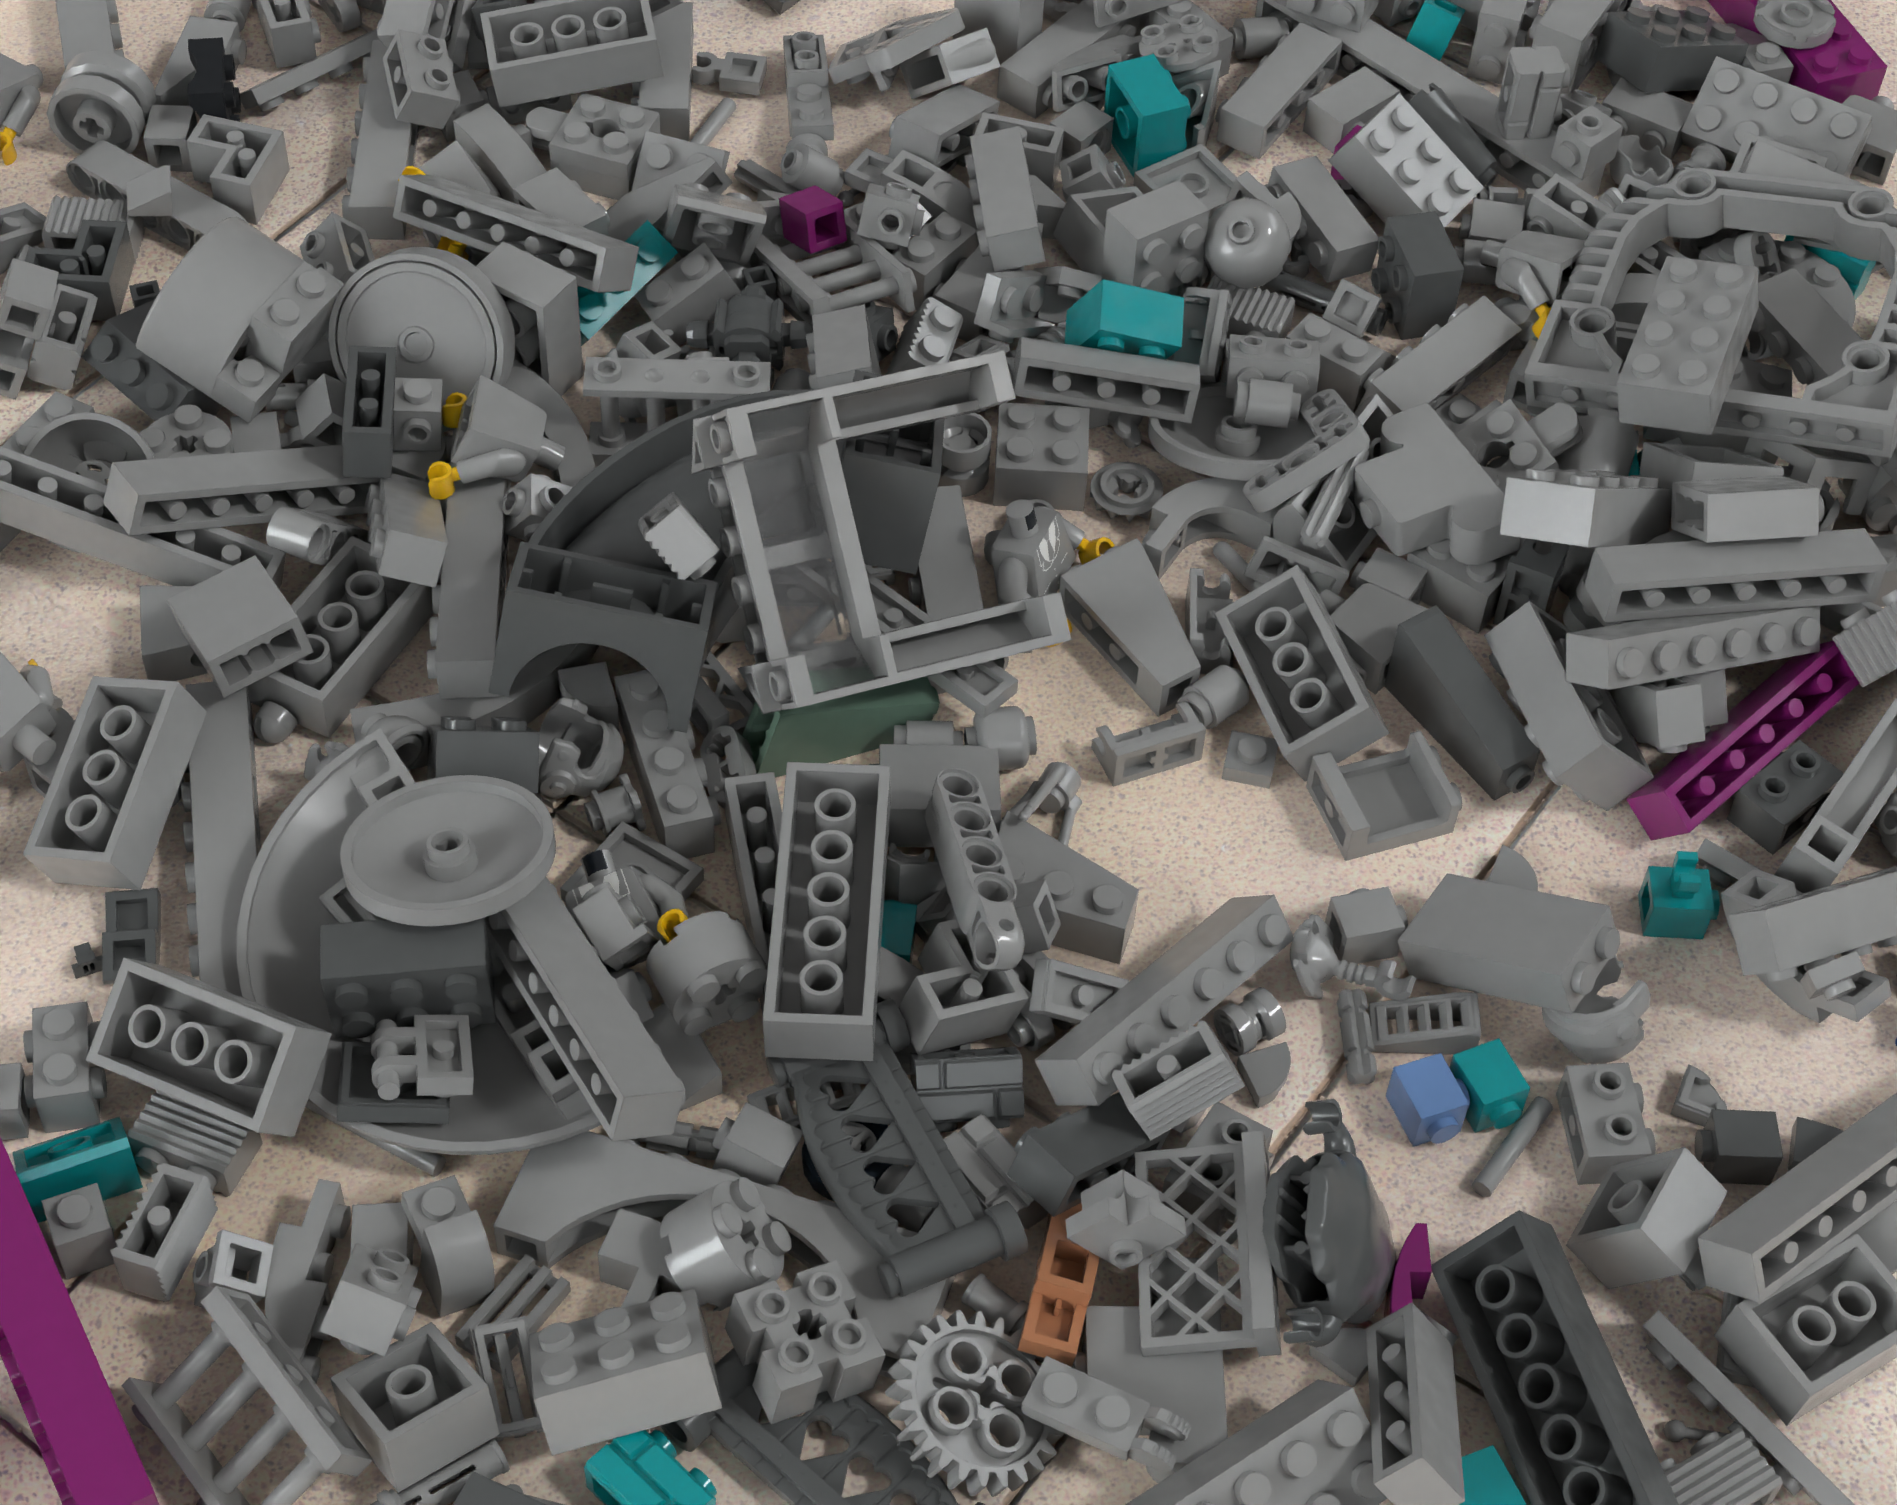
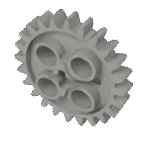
M956 1310L947 1320L939 1314L926 1326L922 1324L896 1352L900 1359L888 1370V1373L896 1381L885 1391V1395L900 1401V1404L888 1413L889 1419L905 1422L906 1428L896 1436L897 1440H913L917 1446L912 1451L910 1459L913 1462L926 1456L931 1461L927 1473L929 1478L934 1477L943 1470L947 1472L948 1489L953 1490L966 1480L970 1496H975L987 1487L990 1495L994 1497L1007 1487L1012 1492L1017 1490L1025 1482L1030 1481L1045 1469L1043 1465L1057 1453L1052 1444L1060 1439L1064 1433L1021 1412L1022 1402L1041 1365L1038 1366L1034 1361L1035 1355L1017 1350L1022 1333L1021 1329L1014 1332L1010 1337L1004 1334V1319L1001 1317L989 1327H986L982 1311H977L968 1320H966L961 1310ZM953 1361L959 1365L962 1372L955 1367ZM1003 1384L1010 1389L1011 1393L1006 1390ZM939 1410L946 1414L950 1423L942 1417ZM991 1433L996 1436V1438L999 1440L1000 1445L994 1441V1439L991 1437Z

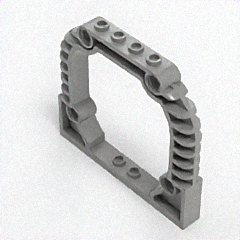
M1689 168L1676 174L1672 179V183L1649 188L1645 198L1631 197L1624 200L1614 208V213L1604 215L1596 223L1594 231L1587 236L1561 300L1555 299L1524 372L1527 405L1549 408L1557 402L1569 404L1577 413L1587 414V408H1603L1619 412L1617 380L1623 368V360L1617 355L1616 322L1612 308L1627 271L1641 252L1668 236L1702 238L1712 235L1722 228L1833 240L1838 249L1850 257L1881 262L1892 279L1871 339L1854 342L1847 346L1842 353V369L1820 381L1806 385L1802 399L1728 389L1713 432L1892 458L1897 443V210L1893 208L1894 199L1892 195L1886 190L1876 187L1705 168Z

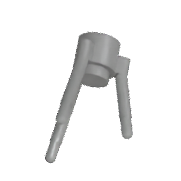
M1052 762L1047 765L1039 780L1032 783L1026 794L1011 808L1010 812L1017 815L1020 822H1026L1038 807L1051 814L1063 810L1065 813L1058 841L1068 846L1075 814L1082 804V800L1076 795L1081 786V777L1074 768L1066 763Z

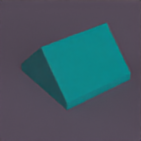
M120 1116L12 1152L16 1174L37 1223L47 1220L42 1200L97 1183L104 1201L143 1188Z

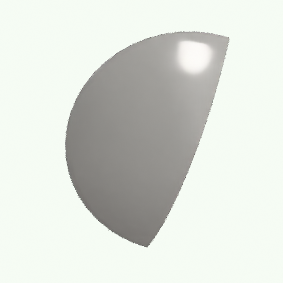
M381 728L351 745L328 763L301 789L281 814L265 839L250 871L241 901L237 925L236 962L242 997L332 1033L308 1101L335 1120H337L342 1042H370L372 1034L364 1038L335 1037L320 980V925L337 924L338 921L321 903L318 897L344 877L340 859L341 844L354 820L365 809L382 797L416 783ZM343 895L335 900L353 922L365 921ZM376 916L378 920H384L383 918ZM490 942L489 946L494 969L496 1023L480 1024L470 1028L474 1074L473 1095H455L450 1097L449 1124L340 1122L359 1133L388 1144L422 1152L449 1155H491L528 1150L563 1141L601 1125Z

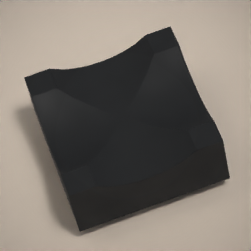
M223 38L188 39L190 61L196 70L193 80L188 84L190 106L196 111L200 119L203 114L240 122L239 115H234V113H241L239 88L234 87L233 82H230V80L236 79L233 54L225 55Z

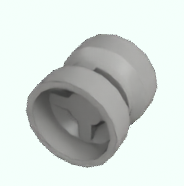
M1262 987L1246 994L1243 1002L1238 1005L1229 1003L1217 1009L1213 1016L1218 1036L1225 1047L1235 1056L1246 1054L1256 1048L1257 1041L1261 1039L1270 1041L1283 1034L1286 1030V1020L1281 1006L1271 992Z

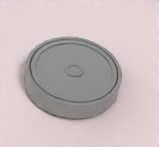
M409 247L399 249L360 268L349 278L339 292L329 321L328 341L330 355L336 374L341 382L346 384L349 346L396 347L397 378L442 379V407L446 405V399L452 393L459 392L468 397L480 375L505 387L514 362V328L509 310L500 292L491 283V280L468 260L437 248ZM442 422V431H443V432H446V431H449V430H452V429H453V428H448V427L444 426V425H443V422Z

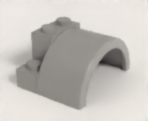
M229 217L207 231L188 251L169 276L143 322L136 341V348L250 423L276 395L278 385L321 338L325 340L328 338L332 308L345 283L321 267L318 269L314 268L243 219ZM248 337L249 340L244 355L245 359L241 361L233 360L242 342Z

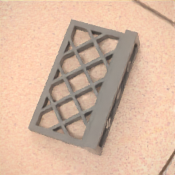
M1263 1130L1241 1132L1242 1142L1135 1152V1177L1156 1190L1158 1189L1148 1181V1169L1172 1167L1181 1174L1164 1193L1160 1190L1158 1191L1160 1203L1185 1217L1187 1234L1186 1237L1157 1251L1152 1256L1144 1258L1138 1264L1140 1346L1143 1356L1257 1347L1259 1357L1282 1355L1277 1275L1270 1262L1262 1232L1264 1222L1263 1205L1271 1176L1270 1159ZM1234 1161V1173L1219 1188L1201 1176L1212 1163ZM1193 1183L1210 1197L1191 1215L1174 1201ZM1234 1191L1236 1201L1229 1197ZM1220 1205L1237 1216V1221L1221 1237L1203 1224ZM1194 1231L1212 1244L1195 1264L1176 1251ZM1237 1238L1238 1250L1231 1245ZM1223 1253L1239 1264V1271L1224 1286L1205 1273ZM1167 1258L1186 1271L1168 1291L1152 1280V1273ZM1196 1280L1215 1294L1197 1314L1177 1300ZM1239 1288L1241 1300L1234 1295ZM1152 1294L1159 1299L1154 1305L1152 1301ZM1227 1303L1242 1315L1243 1330L1218 1332L1207 1321ZM1169 1307L1188 1321L1176 1335L1154 1337L1153 1323Z

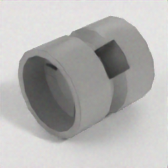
M970 413L947 418L944 421L942 465L938 487L960 485L962 497L977 494L985 488L989 479L992 428L989 422L980 414Z

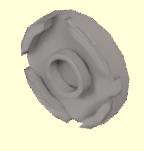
M1758 0L1753 19L1757 30L1768 40L1781 46L1795 49L1814 48L1826 43L1832 36L1836 25V19L1834 18L1835 10L1827 0Z

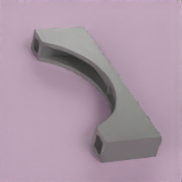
M586 1131L563 1141L530 1149L493 1225L497 1253L517 1260H521L527 1254L535 1259V1265L539 1267L544 1265L550 1269L566 1255L581 1246L607 1235L619 1208L662 1223L664 1216L676 1207L723 1181H736L741 1177L728 1169L718 1168L713 1170L691 1163L687 1158L677 1153L668 1152L662 1154L640 1147L632 1140L612 1142L607 1136ZM753 1182L759 1192L760 1200L765 1205L766 1214L773 1221L782 1223L789 1232L792 1247L787 1252L788 1254L799 1260L808 1269L838 1260L856 1295L851 1312L852 1319L856 1320L867 1317L886 1354L879 1375L896 1380L888 1373V1370L900 1359L896 1354L897 1350L922 1324L926 1326L937 1315L942 1314L956 1275L904 1297H900L899 1294L888 1297L877 1272V1266L885 1263V1258L863 1238L836 1203L828 1200L817 1202L797 1196L780 1185L769 1184L765 1186ZM897 1227V1232L904 1237H912L917 1234V1232Z

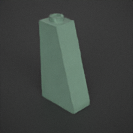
M865 671L810 675L814 694L870 681ZM925 676L800 708L780 710L764 715L755 701L742 736L750 744L756 773L774 772L776 778L786 775L787 762L829 763L879 749L880 744H893L894 725H906V720L932 721L939 708V696L937 690L931 686L928 678Z

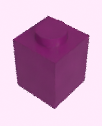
M816 185L779 198L783 236L791 243L812 254L847 241L842 200Z

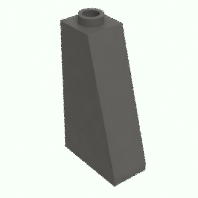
M1435 605L1400 623L1384 687L1494 801L1511 791L1518 793L1524 790L1534 779V769L1540 749L1528 738L1521 722L1445 614Z

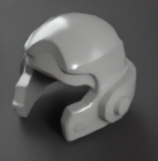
M563 697L558 700L548 711L539 730L538 793L550 798L560 799L569 795L587 797L590 796L591 790L595 789L597 792H600L607 788L617 777L624 757L622 736L615 725L589 716L587 714V705L579 702L578 699L572 700Z
M1616 955L1606 963L1596 978L1593 989L1583 997L1572 1014L1542 1007L1543 1020L1548 1030L1568 1050L1585 1063L1606 1064L1619 1060L1634 1050L1644 1038L1643 1020L1640 1017L1649 1008L1651 997L1648 986L1644 981L1638 980L1620 999L1613 996L1601 997L1597 995V992L1603 986L1618 981L1621 968L1624 965L1623 961H1618Z

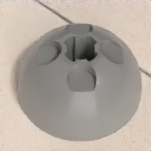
M90 412L74 413L55 419L36 433L23 452L24 455L107 485L106 479L109 478L112 462L156 459L148 443L128 424L111 416ZM50 541V542L56 544L57 546H59V547H61V548H64V549H67V550H70V551H74V552L82 553V552H80V551H77V550H74V549H72V548H69V547L63 546V545H61V544L55 543V542H53V541Z

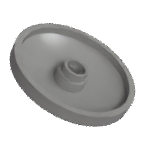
M1224 382L1200 385L1191 423L1149 417L1148 436L1152 446L1169 461L1200 474L1241 481H1249L1256 474L1315 437L1300 410L1297 421L1289 420L1287 429L1247 424L1243 422L1244 418L1233 417L1234 398H1225L1226 383Z
M456 775L420 781L393 791L374 802L348 828L341 844L340 859L347 889L356 902L369 912L383 919L406 925L447 926L467 923L493 915L526 897L542 882L549 872L556 854V840L549 810L529 790L499 778L478 775Z

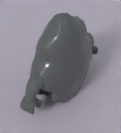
M1335 1099L1309 1101L1305 1104V1107L1312 1114V1122L1304 1123L1303 1131L1307 1135L1323 1134L1324 1152L1313 1155L1305 1162L1298 1155L1292 1156L1276 1173L1271 1174L1266 1189V1198L1263 1205L1264 1222L1262 1232L1268 1249L1269 1259L1277 1277L1283 1282L1286 1293L1297 1307L1286 1309V1315L1291 1318L1293 1324V1331L1284 1332L1283 1340L1288 1344L1306 1343L1311 1347H1322L1337 1337L1343 1323L1357 1325L1369 1321L1375 1315L1391 1286L1397 1263L1388 1214L1383 1203L1379 1200L1363 1162L1356 1156L1353 1139L1342 1122L1341 1108Z

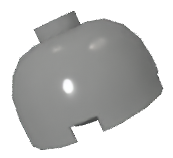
M1248 197L1230 200L1216 209L1208 221L1207 235L1204 243L1205 259L1216 277L1244 289L1263 286L1276 278L1283 270L1282 266L1287 261L1292 247L1288 226L1280 213L1263 200Z

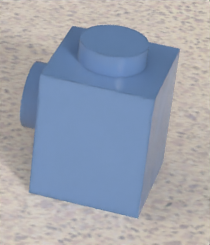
M1441 1053L1393 1067L1386 1098L1413 1147L1430 1141L1435 1144L1443 1143L1461 1132L1467 1110L1470 1107L1469 1093L1464 1082L1459 1078L1455 1079Z

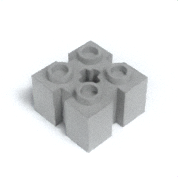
M838 1260L796 1273L793 1286L789 1290H780L777 1281L774 1280L735 1293L733 1296L725 1330L742 1365L745 1366L754 1362L758 1365L752 1386L770 1424L813 1410L818 1393L828 1391L832 1401L836 1402L873 1389L876 1384L886 1354L867 1317L856 1320L852 1319L851 1312L856 1295Z

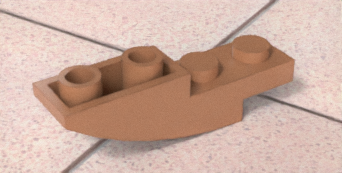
M1081 1203L1055 1217L1049 1213L1036 1266L1037 1271L1017 1349L1018 1351L1042 1358L1048 1356L1070 1366L1073 1365L1077 1354L1086 1310L1092 1296L1100 1259L1097 1255L1067 1239L1065 1219L1082 1211Z

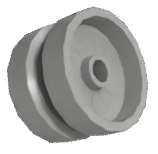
M91 50L77 54L68 63L61 77L60 84L56 87L50 99L47 117L50 128L59 140L78 154L84 152L98 140L107 141L130 154L136 149L144 126L147 125L151 105H155L156 94L153 83L148 76L132 61L113 52Z

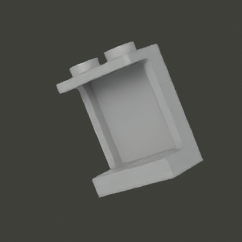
M1421 731L1410 733L1408 745L1404 750L1339 767L1331 752L1312 756L1306 787L1345 861L1453 833L1458 813L1462 809L1461 793L1455 783L1449 782L1442 769L1437 749L1432 745L1429 746Z

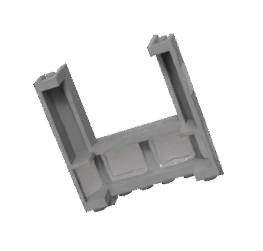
M1005 350L727 408L710 416L693 419L691 474L707 470L711 472L712 479L708 481V492L713 506L720 510L724 527L720 529V543L725 556L731 557L735 573V577L731 579L732 593L737 605L743 607L747 623L743 627V639L750 655L754 654L756 664L740 667L738 670L763 715L780 710L800 708L1071 640L1061 592L1017 600L881 633L836 442L979 412L1016 399Z

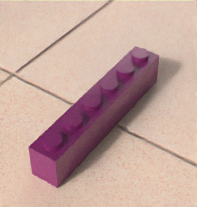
M1833 640L1821 643L1820 652L1793 656L1728 712V723L1711 726L1710 731L1705 733V741L1691 743L1686 751L1677 755L1655 774L1653 779L1626 799L1651 841L1690 833L1859 684Z

